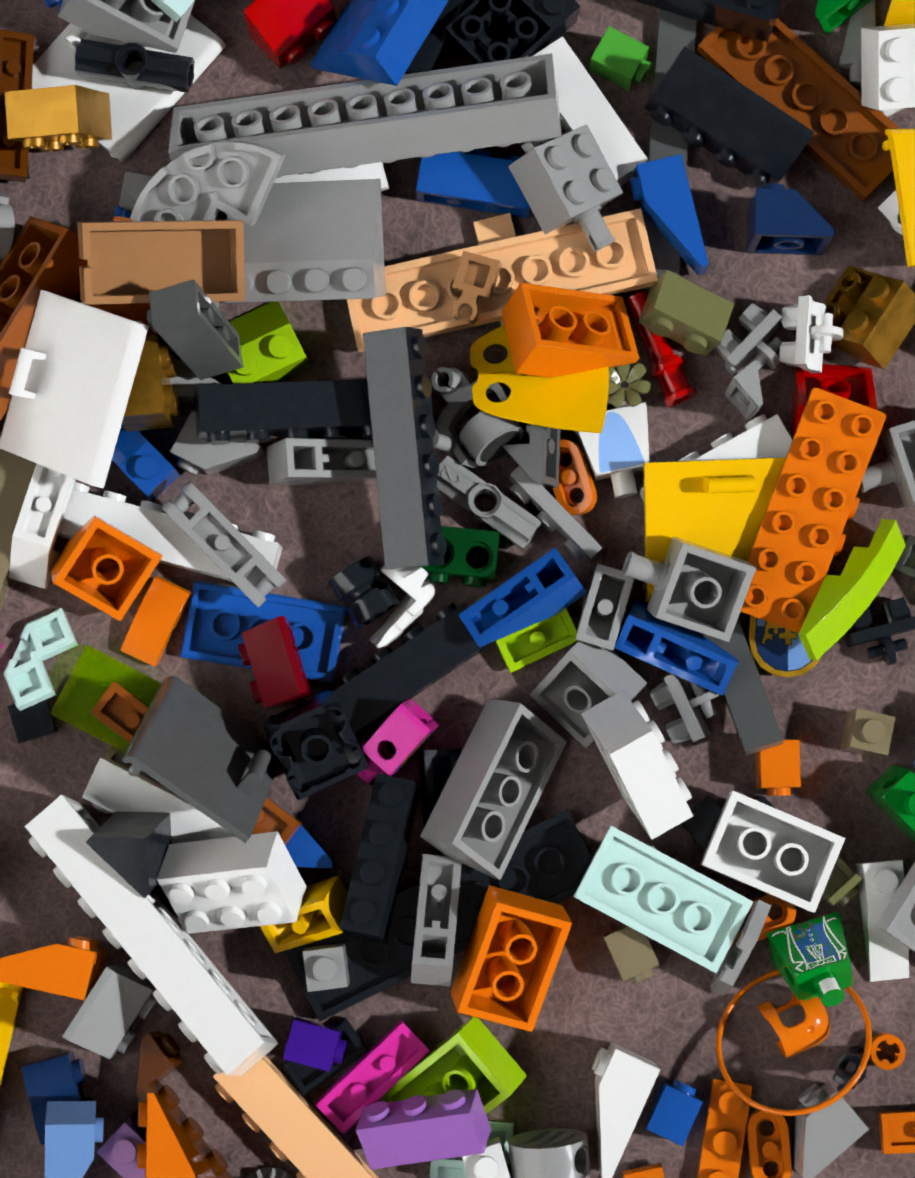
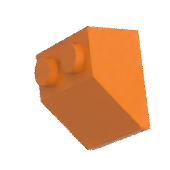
M94 515L70 538L50 569L54 584L121 621L163 556Z

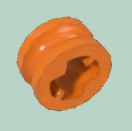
M880 1033L872 1038L869 1059L874 1065L883 1070H892L898 1068L903 1063L906 1049L898 1037L890 1033ZM882 1041L888 1045L895 1044L897 1052H892V1054L896 1055L892 1061H888L884 1057L877 1058L876 1051H881L877 1046Z

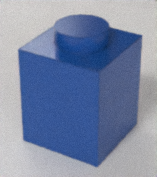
M675 1079L672 1085L663 1081L645 1120V1128L683 1146L703 1103L700 1098L694 1096L697 1089L678 1079Z

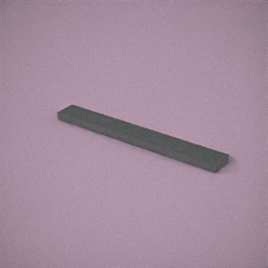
M659 9L653 92L684 46L695 53L697 20ZM651 117L648 162L682 154L686 170L688 142L684 140L681 132L670 125H661ZM644 214V223L657 277L659 278L666 270L679 275L680 255ZM651 287L639 289V292L647 291L649 293Z

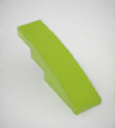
M881 519L869 547H853L841 576H825L798 634L809 660H818L851 628L870 606L890 577L906 546L896 520Z

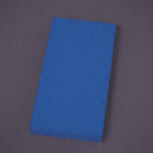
M194 581L180 653L181 658L253 670L251 665L244 666L239 652L238 644L244 643L242 632L284 615L290 622L307 679L334 684L346 616V606L268 593L265 596L267 600L258 608L239 588Z

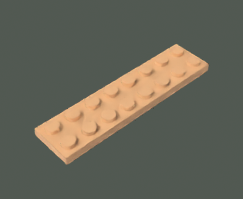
M641 208L602 217L616 241L595 253L578 222L565 225L546 235L543 231H538L384 266L386 296L369 299H347L358 352H364L363 333L411 327L422 329L423 336L430 337L503 320L501 311L520 283L606 295H616L653 286L658 282V277ZM463 251L499 260L502 264L491 301L479 298L477 304L479 317L474 324L469 321L472 314V308L470 307L461 308L458 319H455L452 315V307L462 295L461 292L454 291L452 285Z

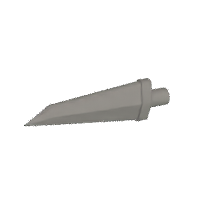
M876 0L870 1L849 19L839 67L850 69L849 83L853 87H861V28L876 27Z

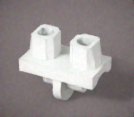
M810 295L798 297V304L782 308L781 322L783 328L789 331L796 330V341L782 342L779 350L780 362L788 366L800 367L810 373H822L823 353H831V342L841 340L844 331L840 327L833 326V314L825 313V304L815 302Z

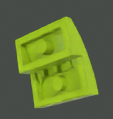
M483 595V596H481V597L475 599V601H476V602L479 601L480 599H482V598L485 597L486 595ZM565 608L558 614L498 639L495 643L510 673L578 640H575L577 630Z

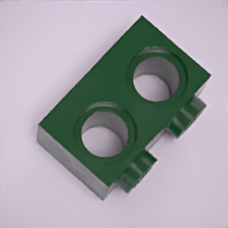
M441 526V532L446 538L450 558L443 565L423 566L422 568L428 573L425 582L448 584V578L464 579V586L486 588L487 582H495L500 532ZM473 550H482L487 554L489 561L483 568L475 569L468 565L466 561L467 555Z

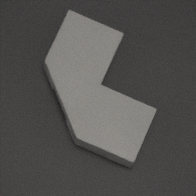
M761 900L755 901L752 904L733 945L729 948L719 970L714 975L710 985L711 991L724 996L733 987L759 938L771 905Z

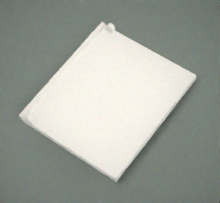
M190 14L176 53L146 46L143 47L146 50L193 57L195 61L194 83L226 47V44ZM70 23L33 64L32 89L78 85L109 93L112 140L98 141V143L108 150L111 157L117 158L120 162L124 163L185 92L150 86L143 89H134L124 82L77 74L75 71V53L77 44L81 42V39L121 46L128 42L92 35ZM132 62L127 70H138L143 62Z
M41 290L25 348L21 347L9 394L12 395L0 438V449L91 486L104 488L149 326L145 325L142 321H133L55 293Z

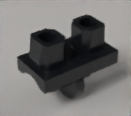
M904 597L881 604L887 624L874 627L868 607L848 630L849 634L844 636L847 647L878 640L879 645L867 648L869 659L882 656L887 666L896 664V652L906 650L908 646L905 638L892 641L891 636L915 630V616H911Z

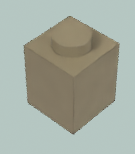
M859 708L847 711L839 750L876 758L888 756L895 717Z
M627 925L602 935L619 976L623 981L631 979L632 984H636L654 975L652 968L660 964L646 935Z

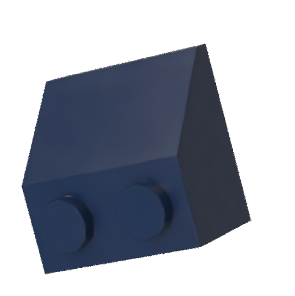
M777 183L764 184L761 188L755 189L747 207L746 253L823 255L834 236V228L795 189H785L784 185Z

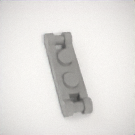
M188 481L181 488L183 492L173 502L168 500L161 508L259 608L267 600L265 596L275 586L279 589L287 580L191 481ZM195 503L200 510L189 520L183 513ZM258 567L265 575L253 586L246 577Z

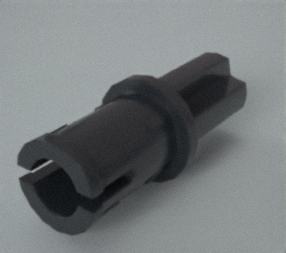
M851 1046L836 1061L832 1080L839 1084L837 1087L838 1091L842 1090L856 1073L863 1058L864 1048L861 1053H857L859 1046ZM866 1067L859 1080L851 1089L854 1090L856 1085L864 1080L867 1073Z

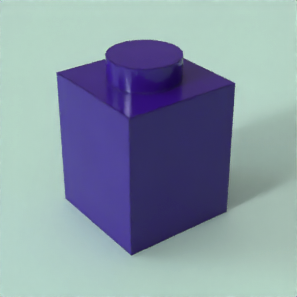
M296 1017L293 1019L283 1059L330 1072L333 1063L341 1064L347 1041L340 1039L342 1029Z

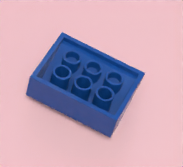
M349 0L310 65L313 69L397 86L449 0Z

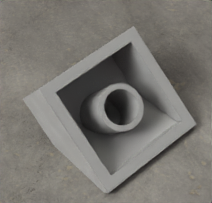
M578 641L530 693V696L577 741L587 748L594 739L581 713L622 690L631 701L647 682L614 651Z
M119 963L107 966L62 1037L108 1059L114 1057L117 1052L124 1055L137 1035L131 1029L138 1018L146 1020L158 1002L152 997L153 992L156 990L155 986L146 980H141L135 973Z
M815 1083L798 1097L801 1104L795 1109L817 1105L838 1092L826 1083L820 1087ZM843 1098L819 1111L794 1116L792 1167L802 1178H814L866 1133L869 1128Z

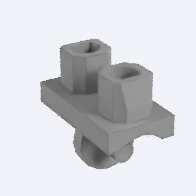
M752 303L742 313L738 321L750 334L741 341L729 329L725 331L722 342L715 349L726 361L725 369L734 376L754 354H756V357L751 362L756 361L758 370L764 364L775 369L781 363L776 352L780 349L782 341L774 337L768 345L765 343L780 328L778 322L782 319V316L774 309L768 314Z
M674 674L664 677L665 682L650 691L651 698L658 710L674 703L678 708L681 718L666 724V730L673 744L690 739L695 742L712 734L704 715L707 719L717 714L711 700L720 696L719 694L712 691L706 692L705 688L694 683L689 685L687 680Z

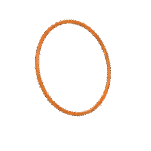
M778 970L770 971L742 988L724 1010L716 1035V1057L719 1069L731 1090L741 1100L758 1110L782 1116H798L813 1113L838 1101L850 1091L861 1077L871 1052L872 1029L870 1018L858 994L851 987L845 988L862 1013L866 1030V1044L863 1058L856 1073L842 1090L824 1102L802 1109H776L759 1104L740 1091L731 1080L722 1057V1035L726 1020L739 999L753 986L771 977L780 975Z

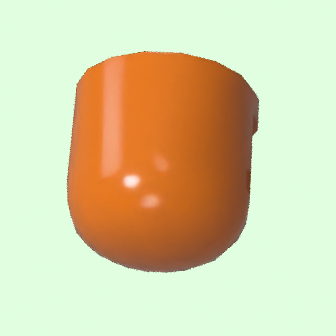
M792 992V999L780 1007L774 1008L769 1000L757 1005L761 1015L777 1033L780 1040L776 1044L785 1059L819 1045L828 1037L831 1025L830 1019L819 997L803 1001L799 1000L794 992ZM797 1004L803 1007L805 1018L802 1022L790 1027L782 1024L778 1013Z

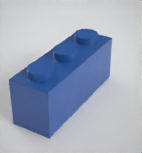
M472 150L470 154L450 152L436 154L428 158L421 157L416 187L417 201L501 215L510 213L511 216L529 219L530 206L508 167L521 158L520 156H509L506 160L493 158L492 154L486 151Z

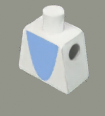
M646 402L635 407L626 406L607 410L602 433L574 431L579 445L585 452L594 481L611 478L615 498H625L638 494L634 473L644 471L643 462H649Z

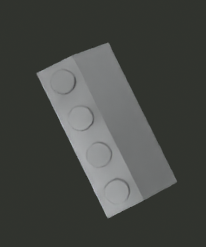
M488 698L420 837L443 854L490 877L501 880L567 741L521 703Z

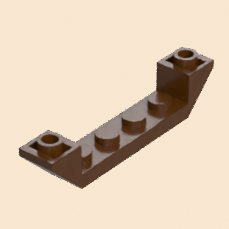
M161 1031L146 1034L142 1038L136 1096L141 1102H146V1094L154 1093L197 1178H232L226 1170L228 1164L225 1158L216 1149H210L202 1138L204 1132L201 1126L192 1117L187 1118L178 1106L180 1099L171 1087L168 1085L163 1086L160 1082L184 1062L178 1054L180 1052L179 1045L167 1033L162 1034Z

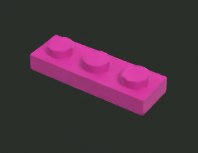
M401 1019L315 1102L316 1107L344 1134L361 1117L364 1107L377 1102L430 1051L429 1047Z

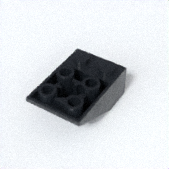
M475 0L445 28V31L478 64L530 57L558 40L577 22L580 5L575 0Z

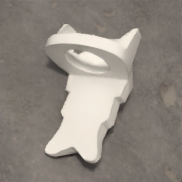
M384 564L380 569L384 575L407 595L389 616L384 625L370 638L369 641L375 644L378 649L398 639L407 627L423 613V608L433 598L435 588L430 582L424 581L428 573L422 567L385 570Z

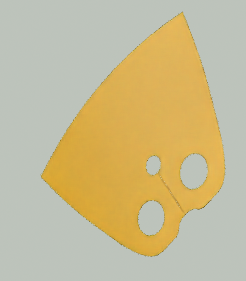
M504 325L483 335L470 347V364L478 371V380L472 387L473 403L479 410L496 417L548 428L602 433L609 392L608 367L551 378L517 374ZM499 344L507 349L508 355L501 363H489L483 356L485 349L490 345ZM494 383H504L510 387L511 393L508 399L503 402H492L487 398L486 390Z

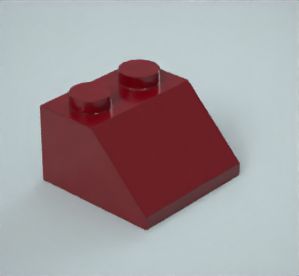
M284 615L242 632L244 643L238 644L244 666L251 665L256 680L250 681L249 684L256 704L263 703L264 709L268 711L312 697L290 622Z

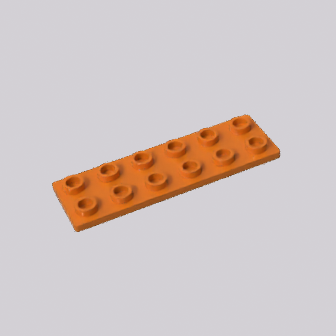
M819 388L811 390L747 558V562L755 566L756 571L740 612L791 631L800 632L827 574L833 556H838L844 545L846 535L842 532L847 519L852 520L857 511L860 498L856 497L885 422V413Z

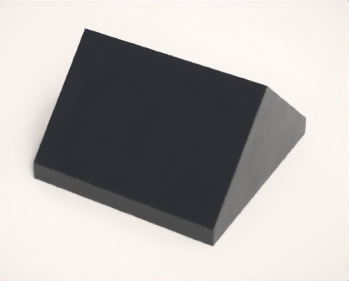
M116 811L86 843L145 898L158 884L157 877L169 844H172L170 813Z

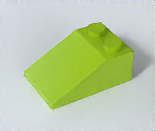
M471 1017L412 1067L381 1097V1100L388 1103L407 1100L416 1095L426 1097L445 1094L455 1089L462 1091L477 1089L487 1114L511 1096L527 1075L482 1021L477 1017Z

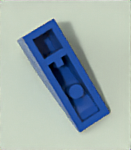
M682 154L636 164L634 177L629 178L633 200H640L642 212L696 275L705 274L709 263Z
M121 425L112 461L153 502L180 474L138 431L127 432Z
M553 548L458 616L476 644L482 647L558 614L584 596L587 591L556 548Z
M635 598L614 648L723 696L739 660L699 632L655 618L646 610L648 603Z

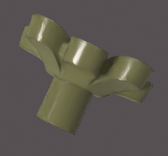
M638 363L630 369V364L617 366L616 370L613 367H609L608 396H612L611 405L613 407L621 408L624 401H627L630 406L635 407L642 401L639 394H646L650 391V382L641 380L646 373L644 365Z

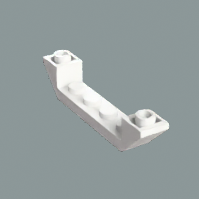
M36 463L12 535L8 578L47 590L51 578L50 569L56 562L59 554L53 550L76 479Z

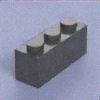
M194 279L149 293L151 309L147 310V320L151 330L154 333L158 332L164 339L170 351L174 350L180 357L183 366L190 368L200 380L244 368L239 333Z

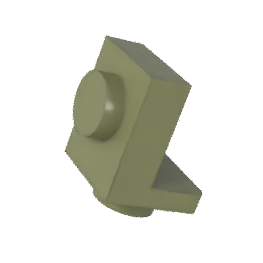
M839 855L822 894V898L831 906L837 902L842 906L847 904L859 893L860 890L856 885L862 880L857 873H854Z

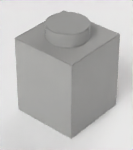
M345 943L308 947L303 950L307 992L348 987L350 979Z

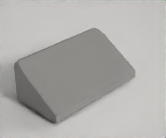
M755 360L733 377L725 391V396L742 416L749 421L755 417L763 405L758 368Z

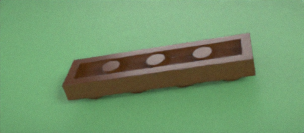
M0 29V179L25 183L28 173L29 148H23V142L8 139L5 92L32 89L34 35Z

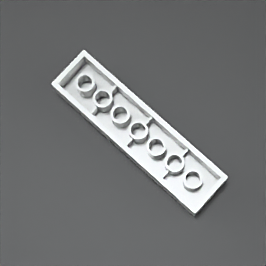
M61 794L25 826L32 835L28 840L30 845L41 857L48 856L56 864L57 867L53 869L56 877L67 888L72 885L81 895V898L77 901L91 918L97 916L103 922L106 928L102 932L107 940L116 949L122 947L129 954L131 959L127 963L132 971L141 980L147 978L155 986L156 990L153 992V996L166 1011L173 1009L182 1021L178 1026L184 1035L193 1043L198 1040L207 1050L204 1058L210 1067L219 1075L222 1072L227 1076L244 1075L279 1043L156 893L152 890L143 898L86 843L101 826L81 803Z

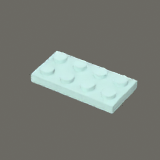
M610 826L573 897L715 973L719 970L753 904V901L613 826Z

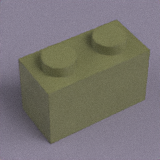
M666 270L658 278V282L651 286L638 323L648 327L655 335L667 337L683 345L689 352L706 356L722 342L734 303Z

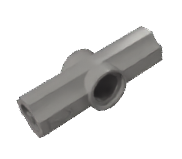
M448 455L439 464V474L436 477L438 491L468 511L475 520L483 522L493 530L500 532V535L524 550L541 526L542 521L503 495L495 485L486 483ZM481 494H489L495 499L496 506L491 511L482 512L475 507L474 501Z

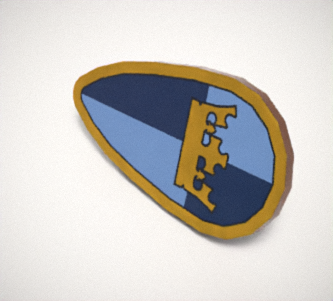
M750 615L748 634L750 651L761 668L772 675L790 678L804 675L818 664L821 657L818 660H809L798 635L799 633Z

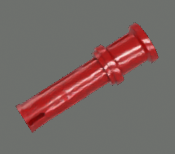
M647 291L639 292L627 298L625 304L634 319L637 330L652 361V377L658 379L666 398L663 402L666 407H672L693 398L698 392L695 387L690 386L682 368L684 361L679 355L674 354L667 337L655 335L648 327L638 323L648 296Z

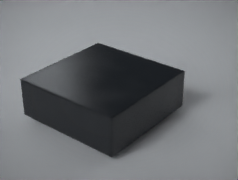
M48 699L21 711L15 704L7 706L18 743L21 744L57 733Z

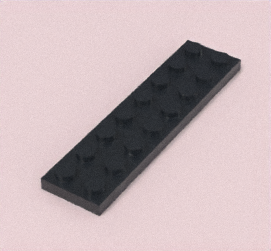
M568 809L524 830L501 880L490 877L462 863L454 955L467 948L489 885L555 904L574 895L592 861V857ZM420 882L397 893L386 944L348 937L342 932L341 934L285 951L319 1022L411 977ZM345 943L350 979L348 987L307 992L303 950L308 947Z

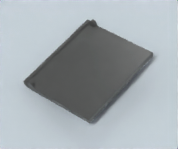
M174 676L163 680L122 758L124 763H132L128 770L129 775L137 776L142 770L244 843L251 837L280 764L269 742Z

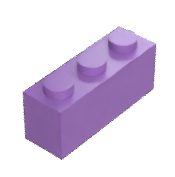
M455 1089L445 1094L426 1097L416 1095L407 1100L388 1103L378 1101L364 1107L356 1128L371 1170L481 1154L485 1152L491 1131L477 1089L465 1091Z

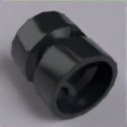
M371 556L351 564L328 582L339 600L349 603L346 611L358 629L380 618L400 603L389 584L380 582L382 573Z

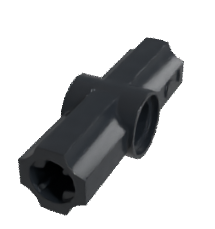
M81 39V42L77 44L75 71L79 75L124 82L134 89H143L150 86L185 93L189 92L194 80L195 61L193 57L146 50L137 43H126L121 46ZM132 62H143L138 70H127Z

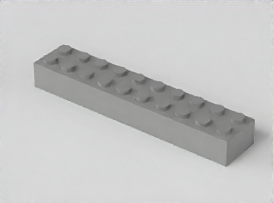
M551 53L404 74L397 86L362 80L174 107L168 150L169 157L173 161L181 156V154L194 148L218 142L245 141L258 143L286 154L276 177L277 179L285 175L299 173L313 174L321 170L342 167L354 168L359 165L378 162L391 163L396 160L414 157L428 158L436 154L457 151L469 152L473 149L493 146L506 147L511 144L529 141H547L551 138L562 137L553 55Z

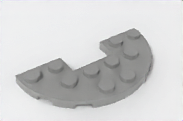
M245 141L218 142L194 148L181 154V156L161 168L151 178L140 193L130 219L135 221L216 220L221 210L238 220H243V223L253 226L257 222L286 154L265 145ZM213 302V303H214L215 306L218 308L221 302ZM157 334L161 342L166 346L164 339Z

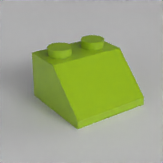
M278 301L270 302L229 322L239 333L244 367L228 372L233 384L281 382L310 368L303 348Z

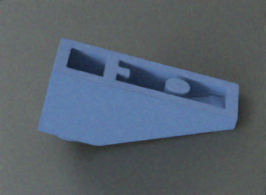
M47 1101L44 1178H83L94 1160L95 1142H103L104 1117H96V1101Z

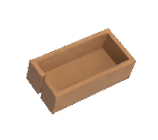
M243 220L78 222L79 258L87 260V266H79L81 303L85 305L150 303V292L192 279L196 281L212 302L245 301Z

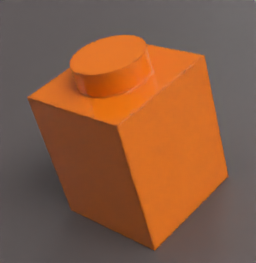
M783 740L781 745L755 753L757 789H767V796H791L790 788L801 787L799 740Z

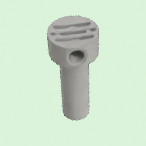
M570 1128L538 1129L514 1135L508 1140L511 1178L591 1177L586 1132Z

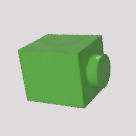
M609 26L591 57L589 70L629 91L634 81L641 83L649 70L651 63L646 60L649 47Z

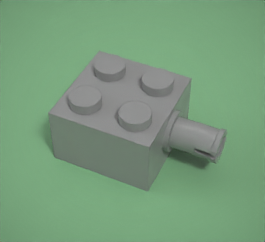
M587 124L562 135V137L555 138L533 148L508 166L545 235L574 221V223L579 222L594 253L616 241L599 210L602 209V206L621 195L623 191Z
M915 420L891 427L881 436L887 454V461L867 466L859 487L862 493L894 483L898 487L904 509L915 506Z
M673 536L666 557L662 562L637 555L630 551L625 559L622 575L654 585L646 610L655 618L729 642L756 567L737 557Z

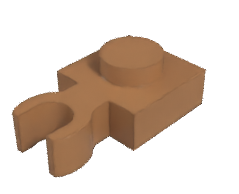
M463 251L452 285L454 291L462 293L461 297L456 300L452 307V315L455 319H458L461 308L470 307L472 308V314L469 321L472 324L476 323L479 317L477 305L479 298L491 301L502 266L499 260Z

